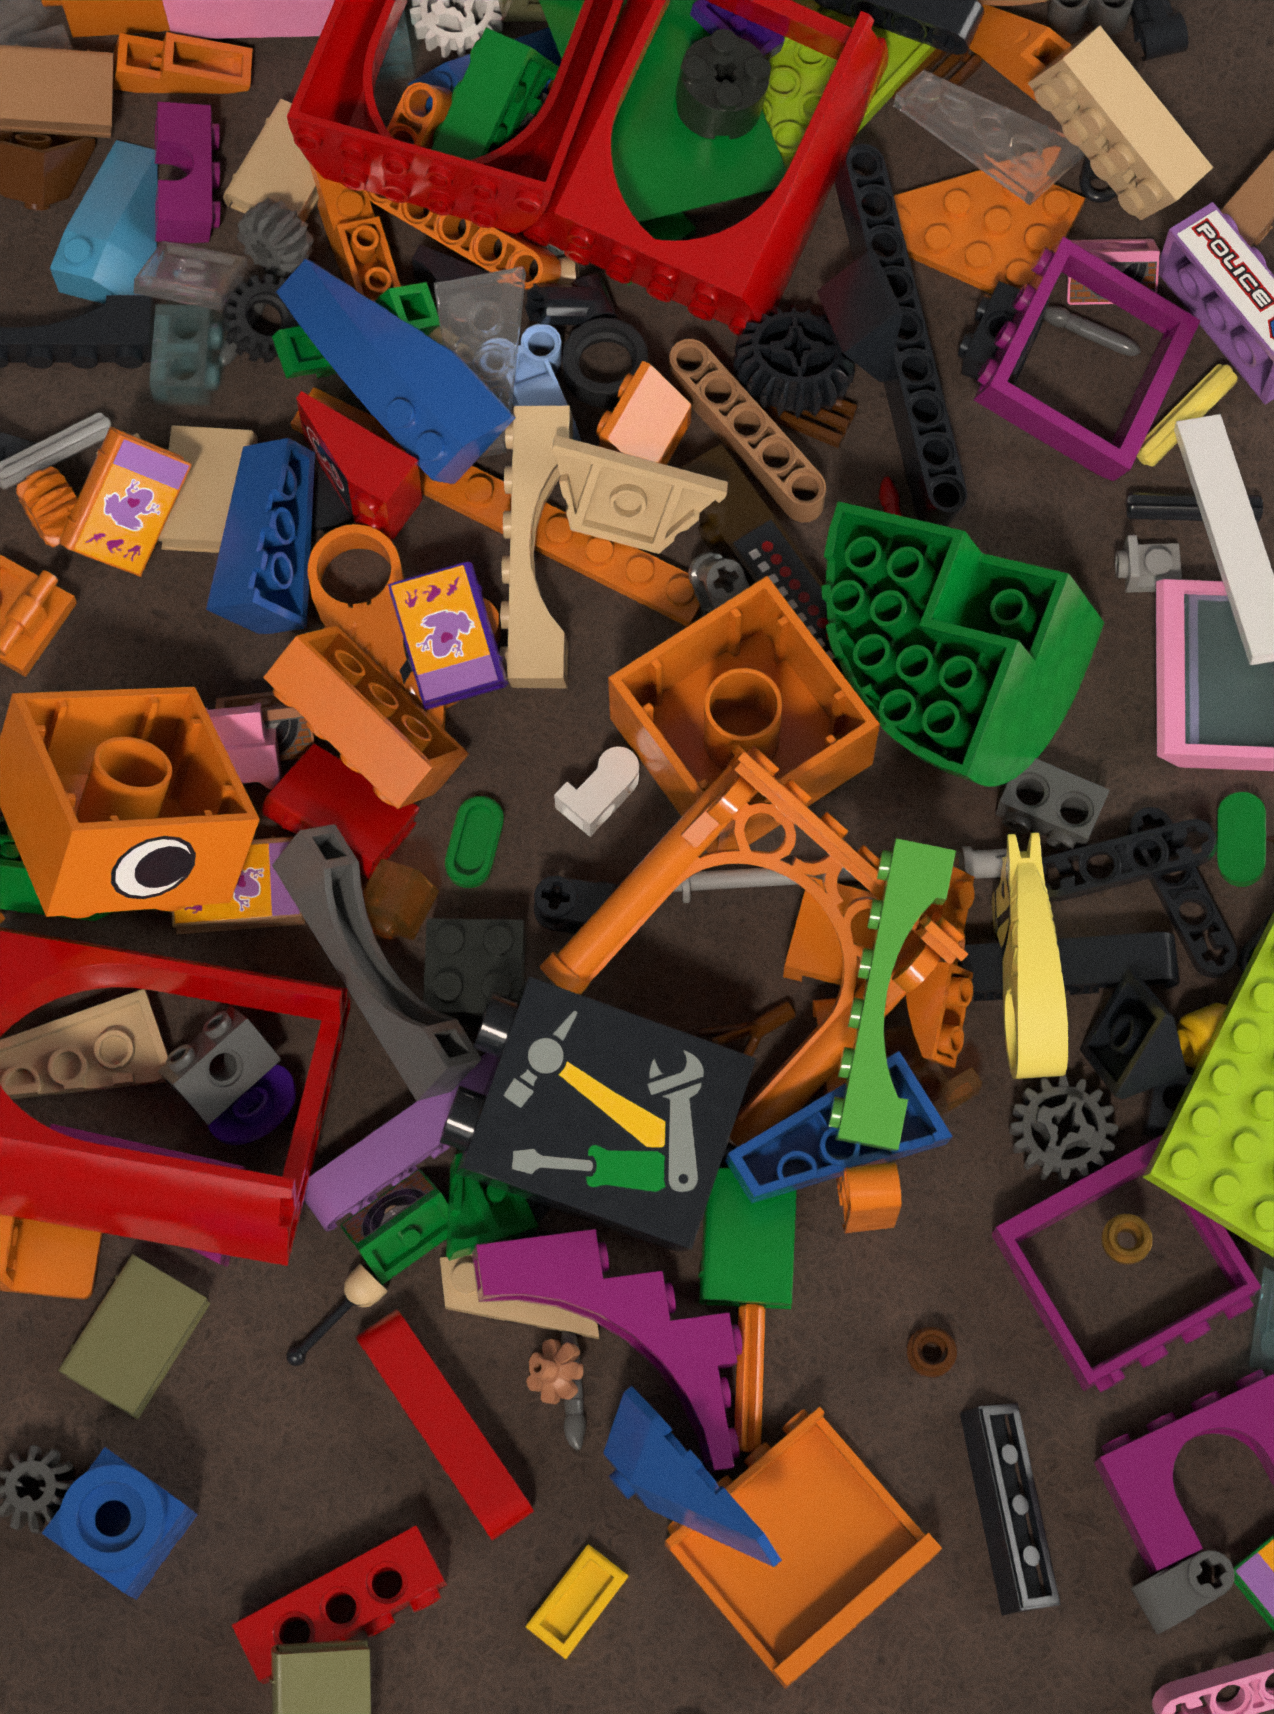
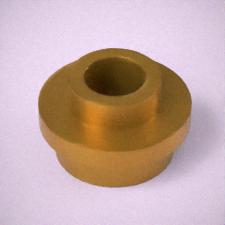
M1120 1214L1110 1219L1105 1225L1101 1235V1243L1105 1253L1113 1261L1124 1265H1131L1140 1262L1149 1253L1152 1246V1233L1147 1223L1140 1217L1132 1214ZM1121 1232L1130 1233L1135 1240L1134 1247H1122L1117 1240L1118 1234Z

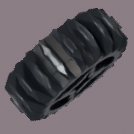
M792 304L787 312H782L774 306L769 316L762 314L761 324L747 322L742 335L736 341L733 367L735 368L734 373L737 374L738 382L743 388H746V391L753 399L760 398L763 410L770 406L776 407L778 416L785 410L793 411L798 419L805 410L816 417L821 407L831 410L833 405L836 404V400H843L848 388H850V384L853 383L856 363L843 354L826 314L820 317L813 315L811 306L805 313L797 312Z

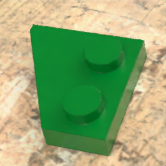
M462 1153L456 1154L450 1165L446 1248L448 1260L451 1261L472 1254L476 1245L533 1236L539 1226L526 1199L456 1174Z

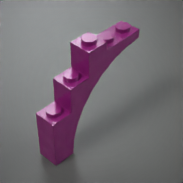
M596 1229L475 1246L472 1251L478 1302L521 1301L557 1307L590 1319L627 1341L656 1368L680 1401L696 1435L705 1469L710 1474L726 1472L734 1468L733 1459L739 1457V1443L735 1428H728L725 1408L731 1406L729 1383L726 1377L720 1378L719 1370L729 1369L738 1363L736 1355L742 1354L740 1329L737 1324L731 1325L730 1313L670 1321L669 1314L675 1313L676 1310L675 1295L672 1284H664L663 1271L603 1279L602 1272H608L609 1259L605 1242H597Z

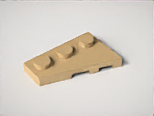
M472 1254L451 1261L448 1260V1257L440 1258L446 1309L533 1325L554 1331H567L599 1339L598 1324L596 1322L557 1307L521 1301L478 1302Z

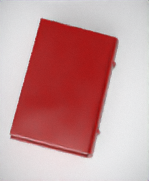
M313 744L268 793L262 812L264 816L295 835L300 830L335 824L357 858L360 874L371 880L409 836L417 824L414 822V818L419 813L420 807L412 803L397 809L395 806L383 802L373 790L374 785L361 773L351 770L342 760Z

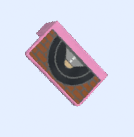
M1154 239L1070 240L1157 293L1160 250ZM1067 276L1066 298L1068 304H1113Z

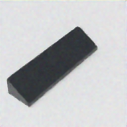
M1018 1403L979 1406L960 1413L1001 1615L1061 1605ZM1005 1415H1008L1014 1446L1010 1444ZM1018 1462L1025 1497L1020 1492L1014 1464ZM1027 1512L1029 1514L1035 1547L1031 1544L1025 1516ZM1038 1563L1040 1566L1046 1596L1044 1597L1042 1596L1040 1581L1036 1567Z

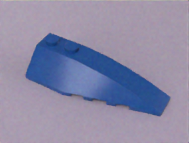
M305 258L276 291L295 320L341 379L409 455L418 460V465L431 480L455 484L516 418L457 353L437 343L418 328L393 315L388 309L360 294L352 286L311 260Z

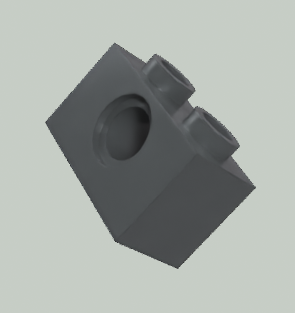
M230 1006L226 1011L218 1012L209 1018L203 1026V1031L189 1044L181 1045L172 1051L166 1060V1064L158 1072L194 1114L209 1125L274 1067L281 1058L252 1023ZM224 1053L222 1064L217 1069L209 1071L211 1060L216 1055Z

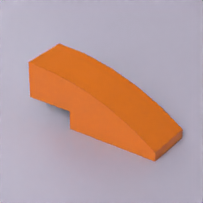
M166 32L163 41L119 33L113 58V89L134 93L229 94L249 91L253 48Z

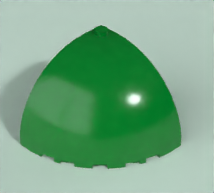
M838 501L829 527L824 557L827 559L826 585H822L821 588L822 599L826 602L828 624L826 629L829 643L848 683L880 723L882 729L923 761L951 775L982 786L995 787L1015 779L1034 762L1035 758L1039 757L1064 720L1089 666L1104 626V621L1069 573L984 554L963 530Z

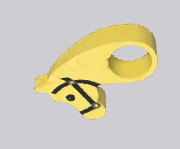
M1039 832L1031 833L1027 851L1020 852L1016 835L1008 834L1007 853L1005 857H1002L1001 881L992 895L994 937L999 939L1003 957V1015L1009 1069L1013 1079L1064 1076L1068 1063L1066 997L1055 924L1052 920L1053 914L1045 886Z

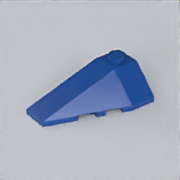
M632 1386L623 1393L603 1452L615 1470L608 1477L622 1495L628 1500L635 1494L649 1510L772 1567L781 1562V1558L765 1533L722 1486H718L691 1450L688 1452L685 1450L678 1439L671 1433V1427Z

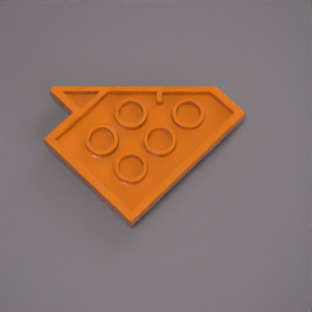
M1053 148L894 195V200L909 258L993 295L999 281L1021 289L1026 283L1031 284L1036 274L1030 270L1032 263L1038 259L1043 247L1051 249L1062 237H1067L1084 205L1085 197L1047 181L1061 152Z

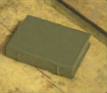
M132 1254L119 1275L114 1276L115 1281L76 1342L70 1345L71 1350L58 1368V1371L138 1420L211 1303L203 1295Z
M367 1639L278 1644L271 1648L272 1674L269 1676V1681L272 1683V1714H371L370 1648L368 1647Z

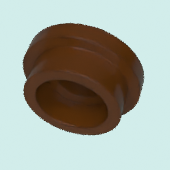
M925 1327L912 1335L907 1345L906 1355L911 1368L916 1373L924 1377L936 1378L943 1376L953 1367L957 1357V1348L953 1338L945 1330L937 1327ZM935 1344L941 1351V1357L934 1362L927 1361L922 1355V1348L925 1345Z

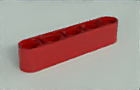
M395 1309L355 1337L492 1541L534 1512L512 1476L398 1309Z

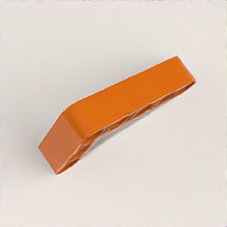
M422 82L413 83L408 86L388 125L387 130L390 135L396 140L407 143L412 137L414 145L431 149L435 130L440 123L444 122L452 104V92L447 88ZM431 96L433 106L432 110L427 114L425 105L427 99ZM365 191L368 199L377 206L517 288L529 290L533 287L534 283L557 284L560 279L561 264L558 258L544 247L530 242L520 233L514 234L493 227L483 228L475 225L472 221L465 220L466 231L460 237L458 226L462 218L452 215L441 216L431 211L425 216L423 207L406 202L396 203L385 196ZM500 239L502 251L500 256L496 258L494 255V245ZM535 259L538 264V273L534 280H532L529 268Z
M836 998L813 1000V1017L817 1018V1026L830 1012ZM839 1068L823 1084L824 1096L846 1083L847 1078L838 1077ZM896 1162L844 1168L843 1176L836 1178L839 1203L843 1205L844 1233L894 1228L902 1204L900 1179Z

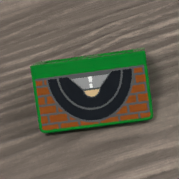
M416 1170L344 1221L340 1227L356 1247L375 1277L383 1285L447 1239L449 1205L441 1192L422 1170Z

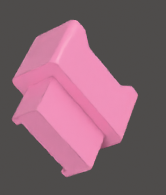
M255 703V705L211 710L206 708L242 784L259 782L266 788L273 789L282 779V767L277 732L274 728L265 729L261 703Z

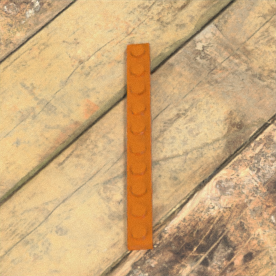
M315 387L309 393V396L406 452L375 417ZM298 411L291 421L292 429L303 434ZM419 466L423 495L503 534V512L511 511L512 494H505L504 481L471 466L455 484L431 480ZM545 503L537 526L535 551L687 627L694 622L701 607L687 572L638 548L570 530L567 513Z

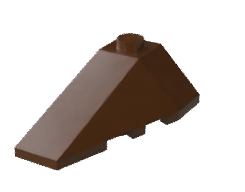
M0 131L1 195L6 198L24 202V207L31 210H48L51 208V204L69 199L95 148V139L85 136L22 133L16 135L17 132Z

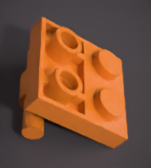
M0 555V663L26 677L76 606L77 601L72 594L56 586L58 579L51 573L43 570L38 576Z

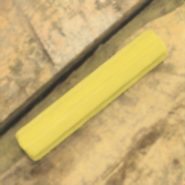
M1217 364L1146 435L1136 456L1142 464L1151 467L1155 466L1178 443L1174 432L1176 421L1203 417L1237 383L1238 377L1233 372V368L1227 364Z

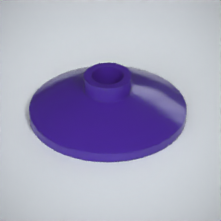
M276 1064L208 1125L210 1132L217 1140L229 1145L247 1144L270 1133L285 1119L294 1104L297 1088L293 1076L286 1068Z

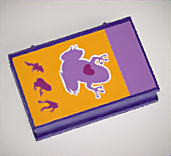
M464 562L388 584L425 711L496 691L508 685L502 664L503 656L499 654L481 594L482 586L478 584L471 562Z

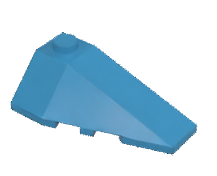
M119 140L115 141L68 223L52 261L50 270L58 292L102 304L106 303V295L151 294L157 278L155 198L158 183V164H155L154 149Z

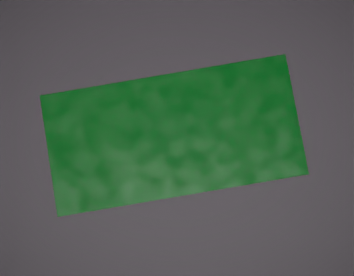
M539 0L562 59L584 0ZM670 0L613 124L611 156L614 174L622 197L638 222L776 189L787 172L763 110L753 129L735 139H729V136L716 135L715 139L701 137L688 129L679 118L675 95L683 57L691 45L704 37L710 36L690 16L692 6L698 0Z

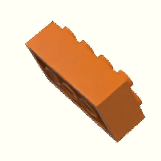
M337 625L295 636L263 677L274 688L273 693L279 701L295 708L307 720L306 725L314 735L330 742L340 752L342 762L351 770L361 773L374 785L373 790L383 802L395 806L397 809L434 795L469 755L453 737Z

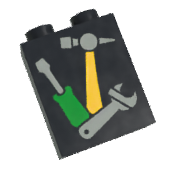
M529 977L521 987L517 1000L492 992L473 1044L474 1049L496 1056L484 1094L459 1085L439 1140L440 1143L463 1151L456 1174L678 1253L691 1250L756 1058Z

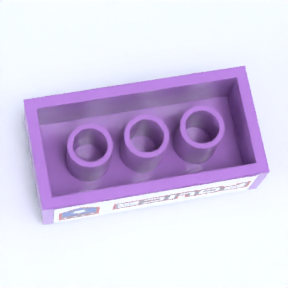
M1212 202L1169 229L1159 261L1158 274L1191 315L1201 320L1200 326L1263 403L1267 404L1274 399V275L1267 268L1266 261L1261 252L1255 247H1250L1239 234L1235 221L1228 214H1223Z

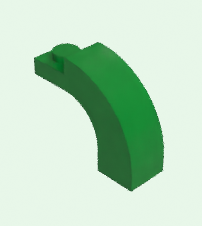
M427 282L388 288L374 300L388 309L393 315L424 332L426 336L441 325ZM301 326L280 329L272 336L286 379L316 374L317 378L337 374Z

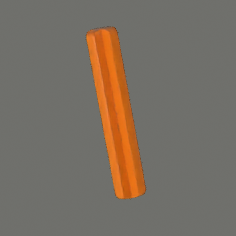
M758 1304L740 1305L738 1310L742 1354L737 1355L734 1428L738 1437L739 1453L751 1454L761 1445L765 1308Z

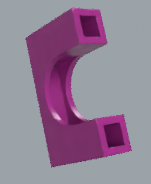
M1262 1369L1235 1382L1239 1390L1224 1398L1220 1397L1218 1391L1212 1392L1192 1402L1190 1405L1194 1412L1177 1420L1173 1412L1168 1413L1148 1423L1146 1427L1149 1434L1131 1441L1129 1435L1125 1434L1101 1446L1104 1455L1099 1457L1094 1464L1150 1575L1203 1549L1176 1496L1173 1484L1174 1463L1180 1449L1187 1441L1205 1434H1222L1241 1441L1258 1457L1274 1487V1374L1266 1377Z

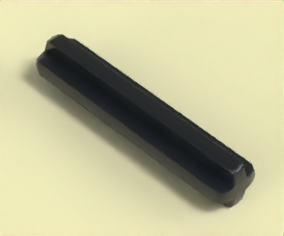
M1130 492L1126 499V515L1130 519L1203 521L1194 493ZM1248 495L1255 520L1258 522L1263 515L1262 497L1259 495Z

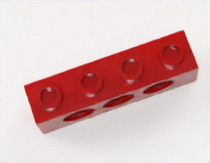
M414 1526L232 1624V1627L258 1681L266 1684L270 1682L269 1676L272 1674L271 1648L274 1645L285 1644L284 1632L290 1623L305 1621L308 1624L310 1636L307 1643L346 1641L364 1630L368 1637H372L394 1625L396 1622L392 1615L411 1605L413 1611L418 1612L440 1600L442 1597L438 1590L447 1586L420 1530L417 1526ZM388 1571L399 1573L402 1577L400 1592L390 1599L377 1596L375 1584L378 1577ZM341 1596L354 1598L356 1602L354 1617L344 1624L334 1623L330 1617V1606L333 1601Z

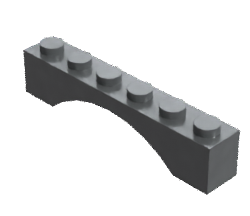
M334 824L300 830L272 864L274 870L416 1101L452 1092L482 1058L477 1050L473 1048L472 1042L458 1020L438 1012L421 1001L403 984L387 962L375 939L366 913L360 882L359 862L337 826Z

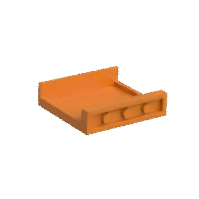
M821 1407L817 1408L810 1415L805 1409L801 1410L782 1427L786 1436L774 1447L771 1448L767 1442L763 1443L743 1461L748 1467L744 1473L734 1481L727 1475L717 1483L719 1487L722 1486L765 1533L782 1560L775 1567L675 1521L666 1528L671 1536L665 1540V1546L785 1689L942 1550V1547L930 1533L925 1535L825 1420L823 1417L825 1412Z

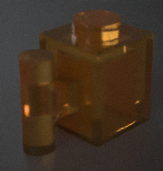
M382 858L370 880L360 874L365 909L373 933L388 940H392L397 935L414 941L440 891L419 870Z

